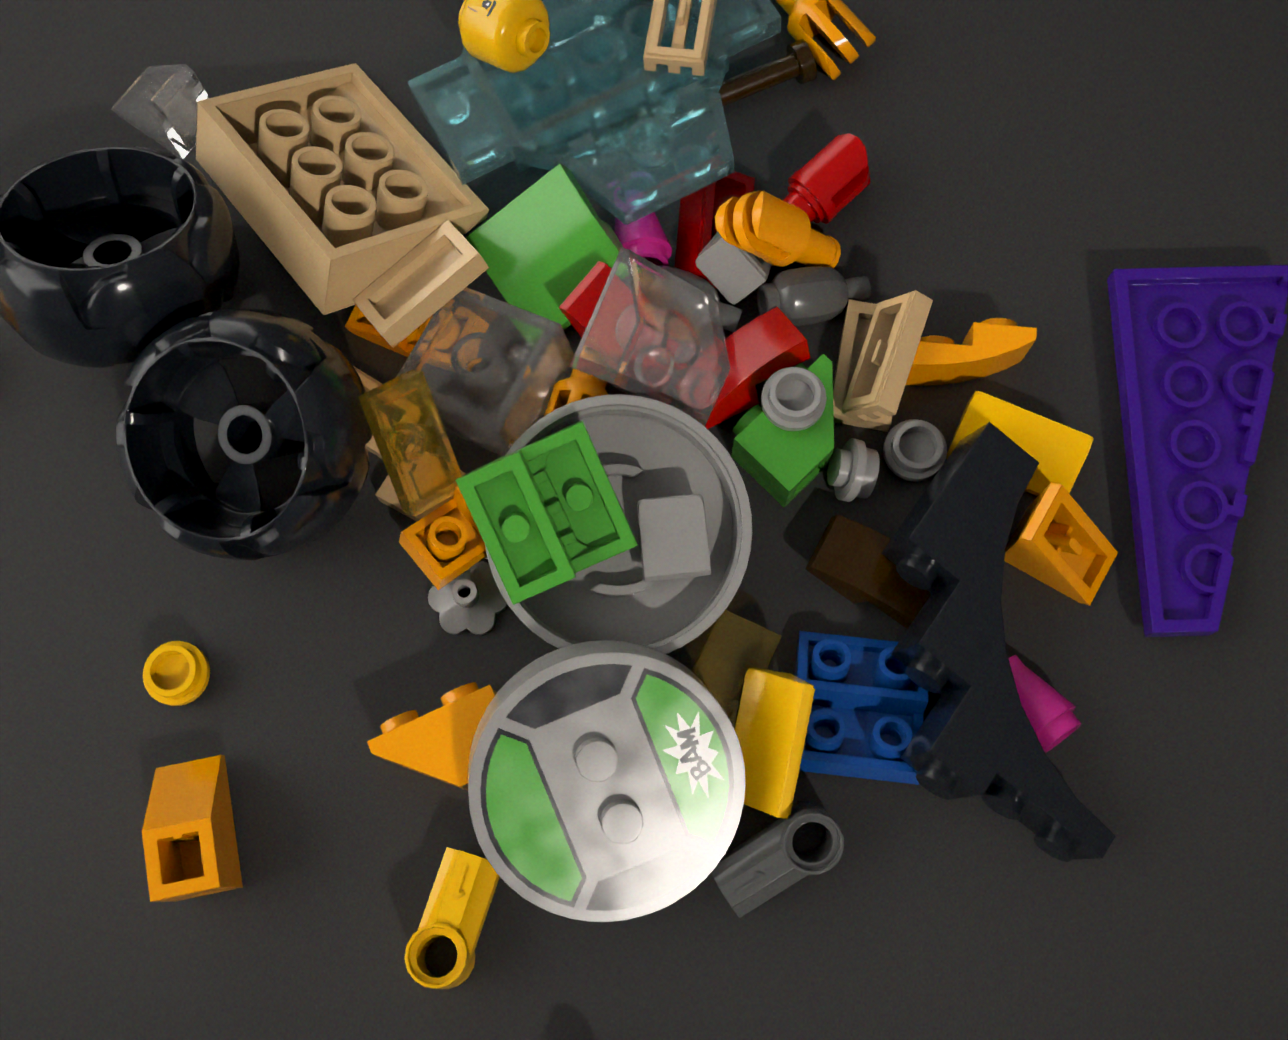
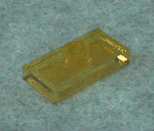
M410 370L358 396L403 513L416 517L453 496L455 487L458 486L456 479L461 477L462 474L424 372Z
M725 610L712 624L691 671L711 691L735 729L747 669L752 667L767 669L782 636Z

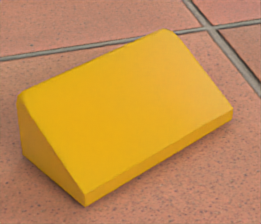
M975 391L965 407L948 449L946 459H948L960 440L990 422L1039 462L1025 489L1026 492L1039 496L1050 483L1062 484L1070 493L1091 449L1094 438L984 392Z
M754 667L748 668L744 677L734 729L741 746L745 765L746 788L744 805L783 819H788V815H791L815 692L814 685L791 673Z

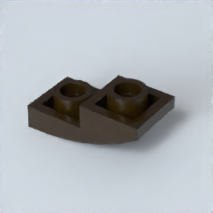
M841 515L832 516L805 569L852 603L869 601L908 629L931 593L927 590L916 588L903 580L896 571V565L882 554L891 538Z

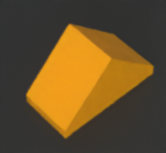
M1050 483L1026 509L1006 546L1004 561L1078 603L1090 606L1118 551L1062 484Z

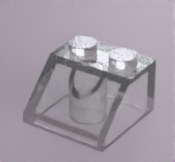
M621 248L569 367L628 395L646 397L671 405L706 426L731 369L717 299L631 250Z
M466 287L432 316L391 387L400 396L464 440L498 455L505 456L515 441L529 427L544 417L554 384L567 377L576 358L561 324Z

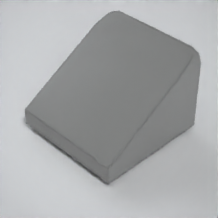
M718 232L699 253L695 261L696 266L727 301L732 304L740 302L767 280L772 267L771 264L762 258L727 243Z
M691 494L638 501L637 531L644 581L711 575L703 496L701 494Z

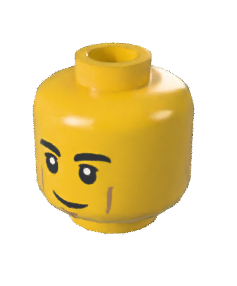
M465 0L462 3L458 20L463 46L472 57L509 73L525 71L533 65L546 51L550 40V22L547 8L542 0Z

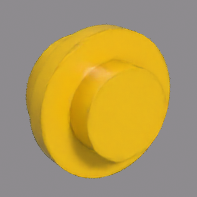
M170 641L160 645L149 655L143 668V682L149 695L156 701L169 706H182L196 700L206 689L210 678V666L205 654L198 647L184 641Z

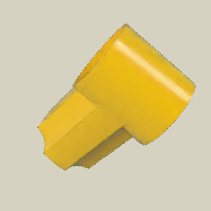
M446 848L418 931L412 935L406 945L404 959L407 971L413 980L420 985L428 988L450 989L459 986L470 976L475 964V949L500 878L487 859L461 850ZM448 937L456 946L457 962L447 975L437 978L426 967V950L436 939Z

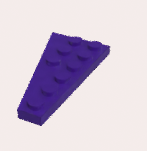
M1288 265L1114 269L1107 278L1144 637L1209 636L1219 630L1234 561L1231 551L1238 520L1244 516L1248 495L1244 494L1250 466L1256 461L1275 375L1272 371V365L1278 340L1284 334L1288 315L1284 314L1288 297Z

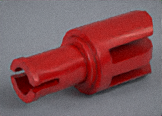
M850 133L835 137L800 170H797L788 178L789 194L783 201L805 211L810 222L827 224L834 219L838 212L871 183L866 147L860 138Z

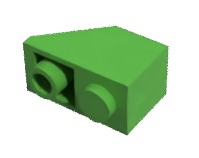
M824 354L809 368L803 363L795 366L814 373L821 380L826 390L827 400L824 412L813 426L801 431L780 429L767 419L762 407L757 404L737 422L732 431L736 437L734 438L731 457L783 507L792 501L827 467L834 450L833 363Z

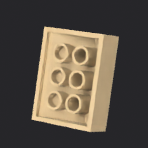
M356 63L198 101L196 160L323 316L355 305L353 299L447 220L464 235L487 218L489 208Z

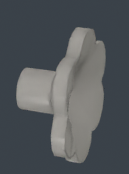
M484 561L477 562L440 590L432 586L428 594L429 605L433 610L440 613L439 623L442 629L452 635H459L467 630L480 636L488 634L495 626L496 614L501 613L508 606L493 578L489 563ZM464 590H470L469 596L461 597Z

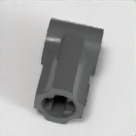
M798 801L793 803L791 815H788V819L778 818L775 822L727 851L711 874L731 908L741 918L809 874L819 875L831 870L839 862L844 851V837L838 824L821 805L812 801ZM808 822H818L824 825L825 835L818 847L810 851H800L793 848V836L801 825Z

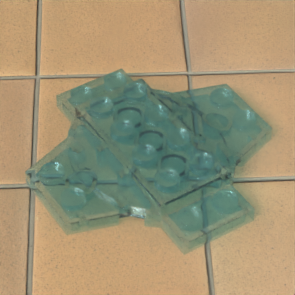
M542 0L548 11L550 40L543 55L525 71L509 73L472 57L463 47L460 57L407 82L415 102L462 185L514 161L519 172L530 167L552 170L560 163L571 170L583 191L623 224L628 225L734 173V155L721 95L718 92L723 84L726 73L729 72V57L780 33V14L770 0H717L704 76L692 75L691 67H681L680 74L668 73V65L657 64L656 71L644 70L643 55L654 0ZM669 0L661 47H671L679 0ZM693 0L685 49H694L702 0Z

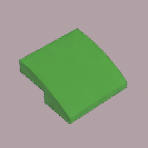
M560 163L466 237L467 241L479 252L489 266L486 272L504 299L533 337L541 344H546L571 325L559 309V306L598 261L606 263L626 283L639 274L610 224L598 217L571 170Z
M583 420L456 479V483L513 605L576 578V573L638 546L634 533Z

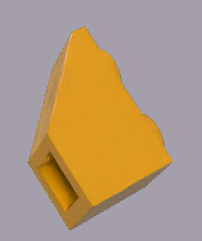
M471 682L444 694L440 698L443 706L419 717L416 710H411L392 717L380 725L382 735L367 741L370 751L373 755L468 791V763L472 740L478 723L497 692L490 684L479 689L477 682Z
M224 755L156 768L142 827L150 902L181 901L243 887Z

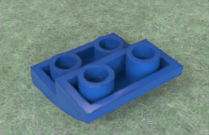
M799 631L794 675L814 685L815 688L799 771L919 785L916 779L918 772L902 760L901 756L923 724V714L928 704V691L914 683L906 674L907 667L891 655L898 642Z

